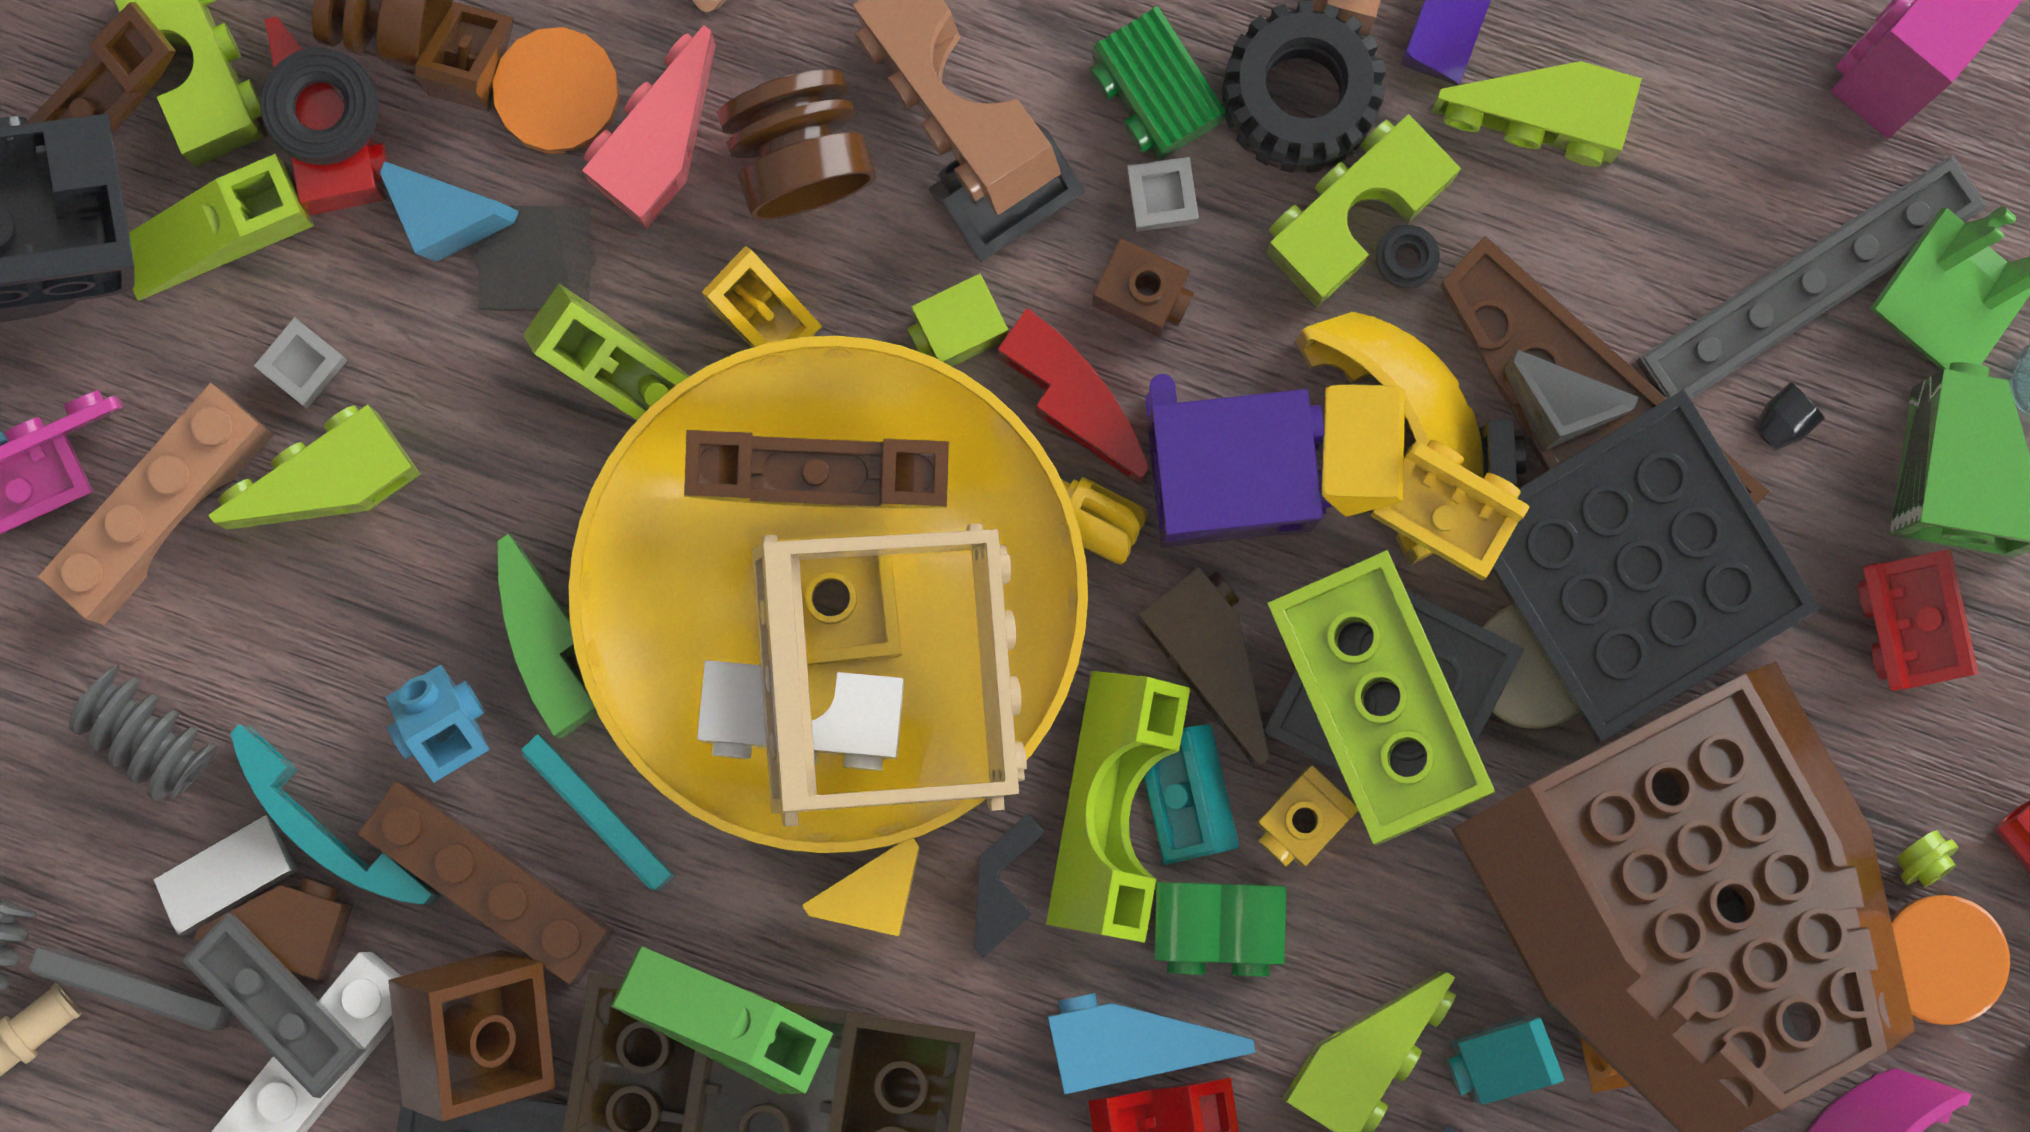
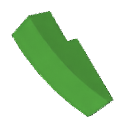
M507 534L497 541L498 583L504 623L515 662L530 697L552 735L562 739L597 715V711L584 682L567 659L575 653L570 617L519 543Z

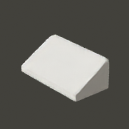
M265 815L155 878L154 882L177 935H188L197 930L198 927L216 919L299 870L268 815Z

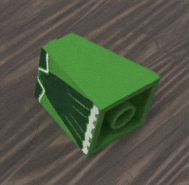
M1953 362L1950 363L1949 369L1935 372L1933 376L1912 387L1889 536L2009 557H2016L2030 552V453L2009 380L1989 377V368L1983 365Z

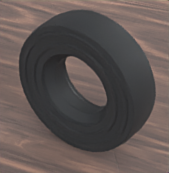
M308 48L287 56L271 71L262 91L261 114L268 134L285 153L305 163L327 165L350 158L366 145L376 128L379 100L375 85L370 76L352 57L329 48ZM315 83L331 84L337 87L344 97V112L340 120L332 127L324 130H313L305 127L300 123L296 114V102L300 93L306 87Z

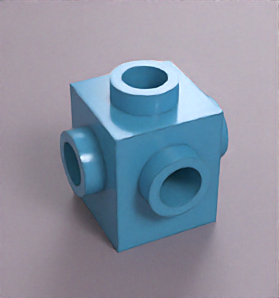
M442 665L437 666L422 676L410 679L400 689L385 697L395 719L393 723L386 726L394 744L405 759L414 755L433 783L489 751V747L476 718L485 714L480 701L466 680L455 685Z

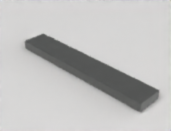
M1952 154L1639 357L1636 362L1652 386L1667 399L1683 389L1689 398L1693 399L1902 263L1941 208H1948L1965 222L1985 209L1987 204Z

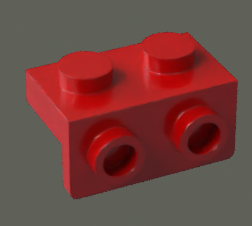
M1950 549L1863 566L1866 580L1858 582L1859 599L1866 618L1874 617L1879 642L1872 644L1873 663L1881 681L1888 680L1891 691L1906 690L1979 675L1952 551Z

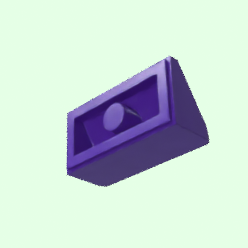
M1424 0L1400 65L1454 85H1460L1491 0Z

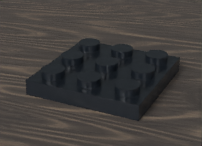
M1406 590L1473 743L1476 745L1524 649ZM1363 623L1349 624L1339 635L1338 646L1340 651L1349 656L1364 654L1373 643V630ZM1295 669L1264 730V734L1342 773L1299 674ZM1389 682L1373 684L1365 694L1364 704L1366 710L1375 716L1391 714L1399 705L1400 691L1398 687ZM1404 741L1398 744L1392 751L1390 758L1391 767L1400 776H1415L1424 769L1427 762V752L1425 747L1418 742Z

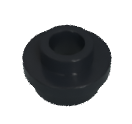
M1400 225L1389 230L1382 237L1376 250V264L1380 274L1390 284L1400 288H1415L1425 284L1434 275L1440 259L1439 248L1434 237L1425 229L1415 225ZM1403 247L1413 249L1417 253L1418 264L1412 268L1402 267L1396 260V251Z

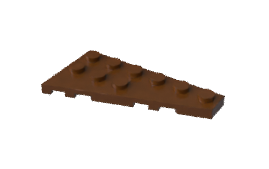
M1484 236L1440 284L1450 305L1546 472L1667 400L1666 397L1487 236ZM1517 350H1520L1639 398L1635 409L1624 418L1541 453L1505 373V369L1509 359ZM1722 449L1757 505L1767 495L1769 490Z

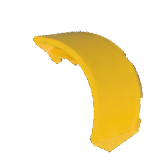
M1353 311L1310 325L1301 330L1295 342L1310 370L1323 367V365H1329L1342 370L1350 383H1354L1371 374L1383 386H1401L1405 390V420L1413 433L1415 441L1427 446L1430 440H1435L1452 448L1464 458L1461 464L1462 467L1481 478L1484 477L1483 449L1475 414L1472 408L1468 406L1456 377L1444 362L1426 345L1391 323ZM1400 533L1395 536L1409 565L1435 554Z

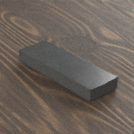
M226 913L182 960L312 1097L321 1098L366 1051L236 915Z
M36 947L29 968L33 970L32 974L209 1031L223 1030V1028L228 1027L232 1016L231 1011L219 1000L54 947Z

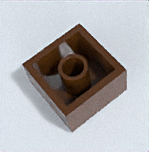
M498 950L388 980L402 1107L444 1122L555 1088L543 962L504 950Z

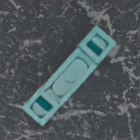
M238 724L230 733L236 756L254 794L281 830L315 861L352 884L384 897L422 905H433L440 898L441 894L385 853H382L369 866L282 789L299 770L292 762L252 727Z

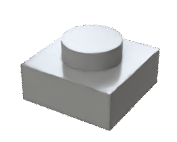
M1190 157L1127 166L1126 172L1135 232L1198 223L1199 214Z
M294 317L256 362L254 367L308 409L348 360Z

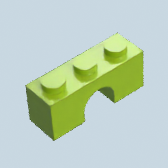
M114 0L119 12L129 2H136L171 45H184L192 49L193 68L187 80L176 89L157 96L180 152L191 164L197 167L264 137L257 118L262 116L261 99L250 79L242 83L240 82L232 64V61L241 58L237 44L226 23L218 26L215 25L207 5L216 2V0Z
M1409 114L1395 127L1388 119L1382 122L1360 144V147L1366 152L1364 156L1349 169L1342 162L1338 163L1314 187L1320 196L1310 206L1302 211L1296 204L1293 205L1268 230L1275 238L1270 242L1265 254L1317 308L1356 273L1369 256L1364 248L1353 238L1348 228L1347 214L1353 206L1368 200L1381 201L1393 207L1409 223L1455 180L1461 170L1455 161Z

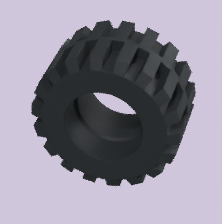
M1299 1L1297 9L1288 11L1286 3L1272 8L1270 17L1264 19L1259 15L1249 25L1248 32L1245 35L1240 34L1233 47L1222 87V102L1226 103L1225 119L1229 128L1235 126L1238 131L1236 141L1244 150L1249 146L1257 151L1255 159L1266 166L1270 159L1282 163L1280 171L1290 173L1294 172L1296 166H1306L1307 173L1321 171L1323 164L1331 162L1335 166L1346 159L1348 152L1352 149L1356 151L1378 116L1386 86H1382V80L1386 74L1384 60L1376 59L1375 54L1379 46L1373 36L1370 35L1364 39L1359 33L1362 27L1361 22L1353 16L1347 22L1337 17L1340 8L1327 4L1324 12L1314 11L1313 1ZM1306 58L1314 60L1326 67L1334 76L1340 92L1338 104L1329 113L1316 118L1307 119L1289 115L1273 102L1268 93L1266 79L1269 71L1275 65L1287 59Z

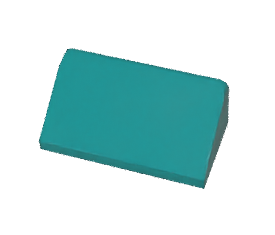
M1209 724L1184 728L1179 752L1158 761L1144 776L1164 865L1234 850L1239 847L1213 729Z

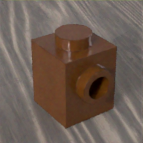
M1121 238L1093 294L1092 306L1160 338L1167 322L1177 327L1180 325L1192 300L1194 292L1184 288L1190 270Z

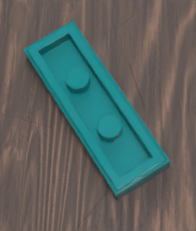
M537 734L521 749L523 751L521 755L650 890L661 891L676 876L669 866L546 737Z

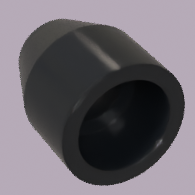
M1789 382L1766 403L1754 429L1776 451L1801 441L1825 417L1796 385Z

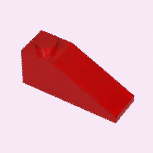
M277 16L264 19L273 67L287 56L303 50ZM315 83L306 87L300 93L296 102V114L300 123L305 127L313 130H324L332 127L340 120L344 112L345 103L330 84ZM371 137L366 145L355 155L334 164H309L291 157L299 202L311 215L385 200L382 185L383 179L380 172L384 161L389 163V158L383 142L374 144V139Z

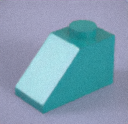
M1519 1015L1450 1041L1456 1055L1446 1059L1452 1080L1460 1096L1470 1092L1473 1102L1484 1105L1565 1081L1540 1017Z

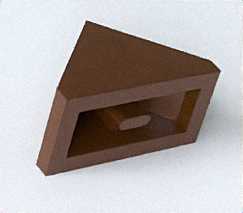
M453 2L415 65L414 76L427 95L489 112L493 98L492 81L500 58L507 50L513 29L514 17Z

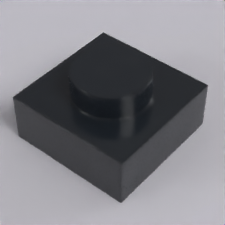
M1514 419L1488 420L1480 428L1484 477L1486 473H1492L1515 485L1517 483V474H1525L1526 472L1524 436H1515Z

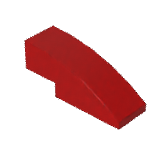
M1026 308L998 348V359L1046 391L1036 406V416L1140 486L1147 476L1149 466L1137 436L1116 398L1090 363L1058 331L1030 309Z

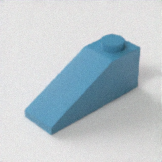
M1095 993L1059 1000L1057 1002L1060 1013L1047 1016L1064 1094L1256 1053L1254 1042L1250 1038L1112 1002L1098 1004Z

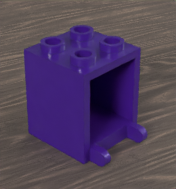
M1158 374L1152 378L1149 392L1146 395L1145 405L1161 548L1313 531L1322 520L1323 515L1326 514V508L1332 507V505L1322 495V469L1317 470L1315 452L1319 451V444L1324 442L1322 409L1320 405L1310 406L1308 389L1177 403L1176 386L1172 377L1167 374Z

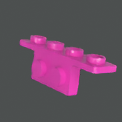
M96 390L63 405L68 416L44 426L40 417H36L4 432L8 443L0 446V535L94 493L67 435L125 409L120 397L111 396L103 399L100 391Z

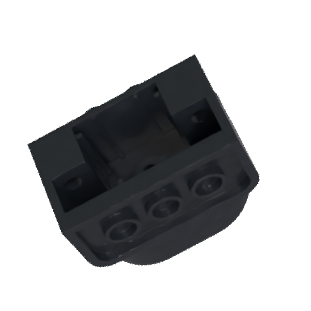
M100 114L28 124L25 117L11 116L0 118V322L47 315L63 310L80 300L117 295L133 289L135 286L134 261L109 115Z

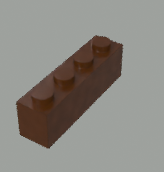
M394 782L358 833L359 836L532 959L543 962L545 968L569 985L579 983L615 932L614 929L407 783Z

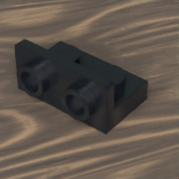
M1038 123L1036 125L1053 147L1061 174L997 216L984 196L976 202L970 198L954 172V169L960 166L957 160L945 166L938 174L940 181L928 189L935 201L944 207L972 254L980 262H983L1085 192L1049 131Z

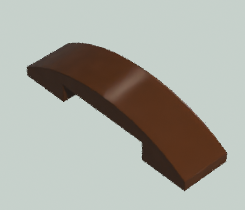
M129 2L89 44L94 53L28 120V124L108 114L111 133L113 134L152 90L166 70L176 50L136 2Z
M686 431L684 497L813 507H947L949 441L883 439L882 442L760 437L752 436L753 433Z

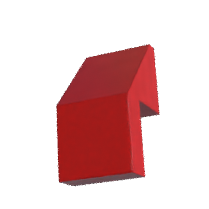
M1231 1077L1133 1091L1088 1101L1093 1132H1239Z

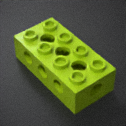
M1388 550L1267 603L1374 845L1377 846L1496 794ZM1352 623L1366 624L1373 630L1374 635L1373 643L1369 650L1358 656L1346 655L1340 651L1338 646V638L1341 631ZM1378 682L1392 683L1400 691L1398 707L1386 716L1370 714L1364 704L1367 690ZM1404 741L1418 742L1425 747L1427 752L1426 765L1415 776H1400L1391 767L1390 758L1392 751L1398 744Z

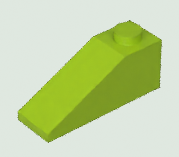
M561 284L557 285L523 334L536 356L635 420H638L650 406L673 387L690 377L689 374L614 319Z

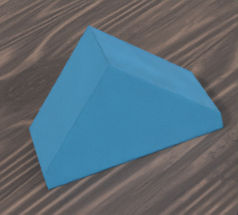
M385 161L380 172L415 254L435 262H439L514 224L519 212L498 201Z

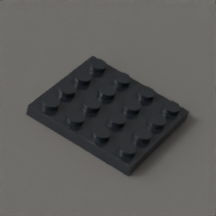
M1684 389L1519 488L1521 493L1517 499L1529 505L1530 508L1524 518L1516 525L1491 569L1597 743L1606 740L1821 609Z

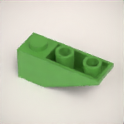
M643 946L638 947L611 1004V1007L778 1094H806L833 1035L832 1032L777 1003Z

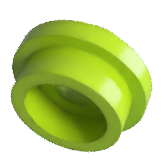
M1938 830L1927 834L1896 858V862L1904 871L1900 878L1906 885L1917 880L1920 881L1924 888L1934 884L1955 868L1956 864L1950 857L1958 850V845L1953 839L1946 841Z

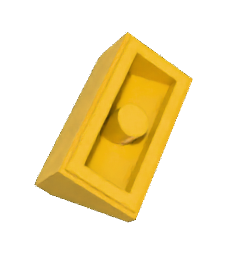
M1334 385L1326 387L1322 495L1345 517L1403 502L1405 390L1401 386Z

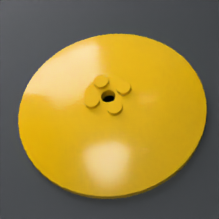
M845 336L799 337L770 342L740 351L704 367L677 384L656 401L626 432L608 457L596 479L579 521L572 551L569 578L570 625L575 655L581 675L599 718L618 748L632 765L664 796L691 815L719 830L754 843L790 851L813 853L858 852L901 843L923 836L953 822L984 802L987 798L798 812L799 825L783 826L781 813L771 814L767 748L752 747L751 759L712 756V743H702L697 739L705 660L760 665L752 549L761 544L764 535H777V541L956 532L966 531L969 524L982 523L983 530L998 529L999 544L1006 545L1007 555L1010 554L1011 576L1009 583L1003 585L1005 611L1011 610L1014 615L1016 644L1013 650H1008L1010 676L1018 678L1021 689V711L1019 715L1013 716L1015 742H1022L1027 761L1051 728L1067 697L1078 667L1086 629L1088 584L1082 536L1071 499L1055 466L1039 441L1019 417L991 391L950 365L901 345L868 338ZM686 431L753 433L752 436L875 442H882L883 439L949 441L947 507H813L684 497ZM962 550L799 560L811 721L822 716L831 706L835 696L837 672L904 679L897 760L883 759L882 771L844 768V755L818 753L817 765H815L817 795L990 783L972 551ZM834 580L841 582L849 590V604L839 615L825 616L819 613L813 605V594L816 588L825 581Z

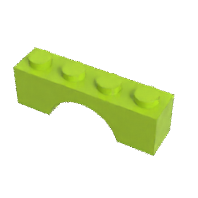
M1091 671L1046 925L1145 943L1156 878L1140 864L1134 853L1129 832L1130 809L1138 785L1150 768L1161 759L1179 752L1190 693L1189 687L1145 676Z

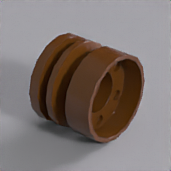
M314 0L312 13L313 37L318 43L331 47L337 46L343 40L344 46L349 52L358 54L366 49L377 30V54L384 62L415 70L417 61L454 0Z
M833 69L812 70L779 77L738 95L725 103L717 111L723 133L733 135L727 141L731 157H761L746 166L738 174L752 219L772 220L809 212L849 197L869 186L876 179V172L863 134L855 132L833 134V132L847 125L856 116L852 101L841 99L848 92L842 71Z

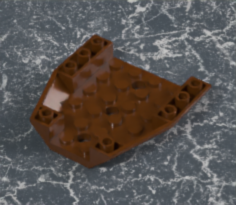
M1776 661L1745 673L1555 771L1451 829L1546 1004L1679 1132H1739L1784 1110L1885 1054L1915 1032L1871 828ZM1656 773L1669 774L1678 782L1681 797L1676 806L1665 805L1654 796L1652 779ZM1721 889L1734 890L1742 897L1746 910L1745 916L1740 923H1732L1723 918L1719 913L1717 896ZM1789 1005L1801 1008L1810 1019L1811 1031L1808 1038L1803 1042L1791 1038L1783 1027V1013Z

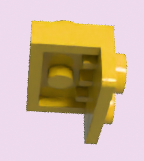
M1430 440L1427 446L1415 441L1404 456L1403 502L1374 509L1370 516L1483 581L1487 578L1516 525L1524 518L1530 506L1517 499L1521 491L1509 481L1492 473H1486L1485 477L1481 478L1462 467L1461 464L1464 458L1452 448L1435 440Z

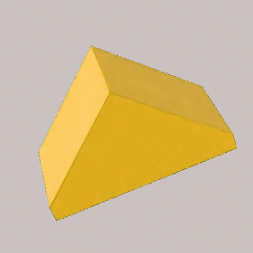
M747 246L702 291L708 307L752 348L770 342L799 337H813L822 327Z
M914 838L897 844L802 905L808 916L900 936L920 850L919 845Z

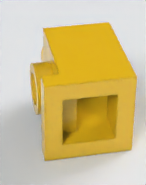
M1311 765L1299 775L1255 823L1265 833L1258 842L1284 867H1287L1293 860L1301 867H1306L1348 820L1358 812V808ZM1300 808L1309 809L1315 815L1316 824L1309 833H1301L1293 826V815Z

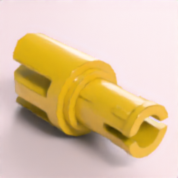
M1083 476L1080 481L1074 479L1071 484L1062 480L1078 521L1083 547L1115 564L1122 565L1126 561L1131 547L1135 544L1140 529L1148 518V510Z

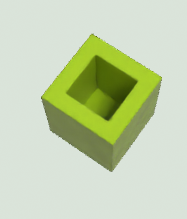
M981 273L911 306L916 324L906 328L916 351L934 357L951 367L1001 344L1009 332Z

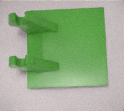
M2002 206L1995 209L1987 217L1964 223L1948 208H1941L1873 303L1870 310L1941 370L1949 369L1950 363L1953 362L1981 365L2030 296V256L2007 262L1989 247L2003 239L2005 235L1999 228L2005 224H2013L2016 216L2006 207Z

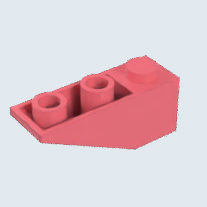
M705 25L700 28L694 37L687 33L673 45L664 60V63L669 67L654 85L645 82L633 93L624 108V112L628 116L613 134L608 130L603 131L592 142L584 155V160L588 164L583 168L582 172L588 183L646 230L688 179L716 47L712 32Z

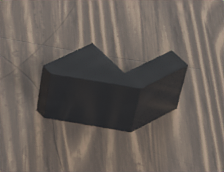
M1028 813L979 856L975 950L983 958L1032 915L997 877L1045 833Z

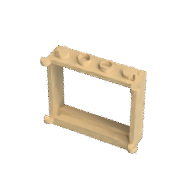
M982 523L969 524L966 531L795 541H777V535H764L761 544L752 549L771 814L781 813L783 826L799 825L798 812L964 799L987 798V805L990 811L1005 810L1004 796L1019 794L1018 781L1025 780L1024 769H1027V762L1022 742H1015L1013 716L1019 715L1021 711V689L1018 678L1010 676L1008 650H1013L1016 644V625L1012 611H1005L1003 585L1008 584L1010 581L1011 561L1010 554L1007 555V546L999 544L998 529L983 530ZM962 550L972 551L990 783L817 795L799 560Z

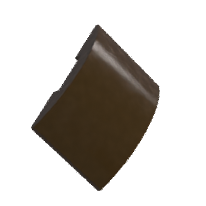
M593 972L588 974L563 1132H961L976 1032L765 998L833 1033L806 1094H778L611 1007L624 977Z

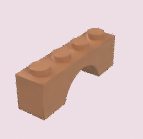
M859 0L853 4L862 29L854 33L861 48L874 65L884 60L893 74L887 80L892 90L907 110L917 105L924 114L926 120L920 123L925 135L939 155L942 156L949 150L960 164V166L954 169V172L974 202L984 196L998 216L1061 174L1051 143L1018 99L990 104L971 102L955 95L942 84L943 70L947 58L961 39L951 11L944 0Z
M210 382L40 573L38 578L85 619L105 625L147 578L148 568L153 557L179 522L210 493L232 482L273 436V433L227 393Z

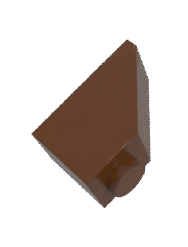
M302 877L299 888L280 885L228 913L236 915L289 971L321 980L329 979L353 905L336 900L339 888ZM225 914L198 927L194 941L200 942Z

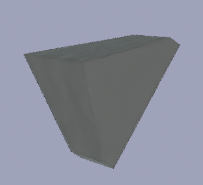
M1517 350L1509 359L1505 369V373L1541 453L1624 418L1635 409L1639 398L1520 350Z

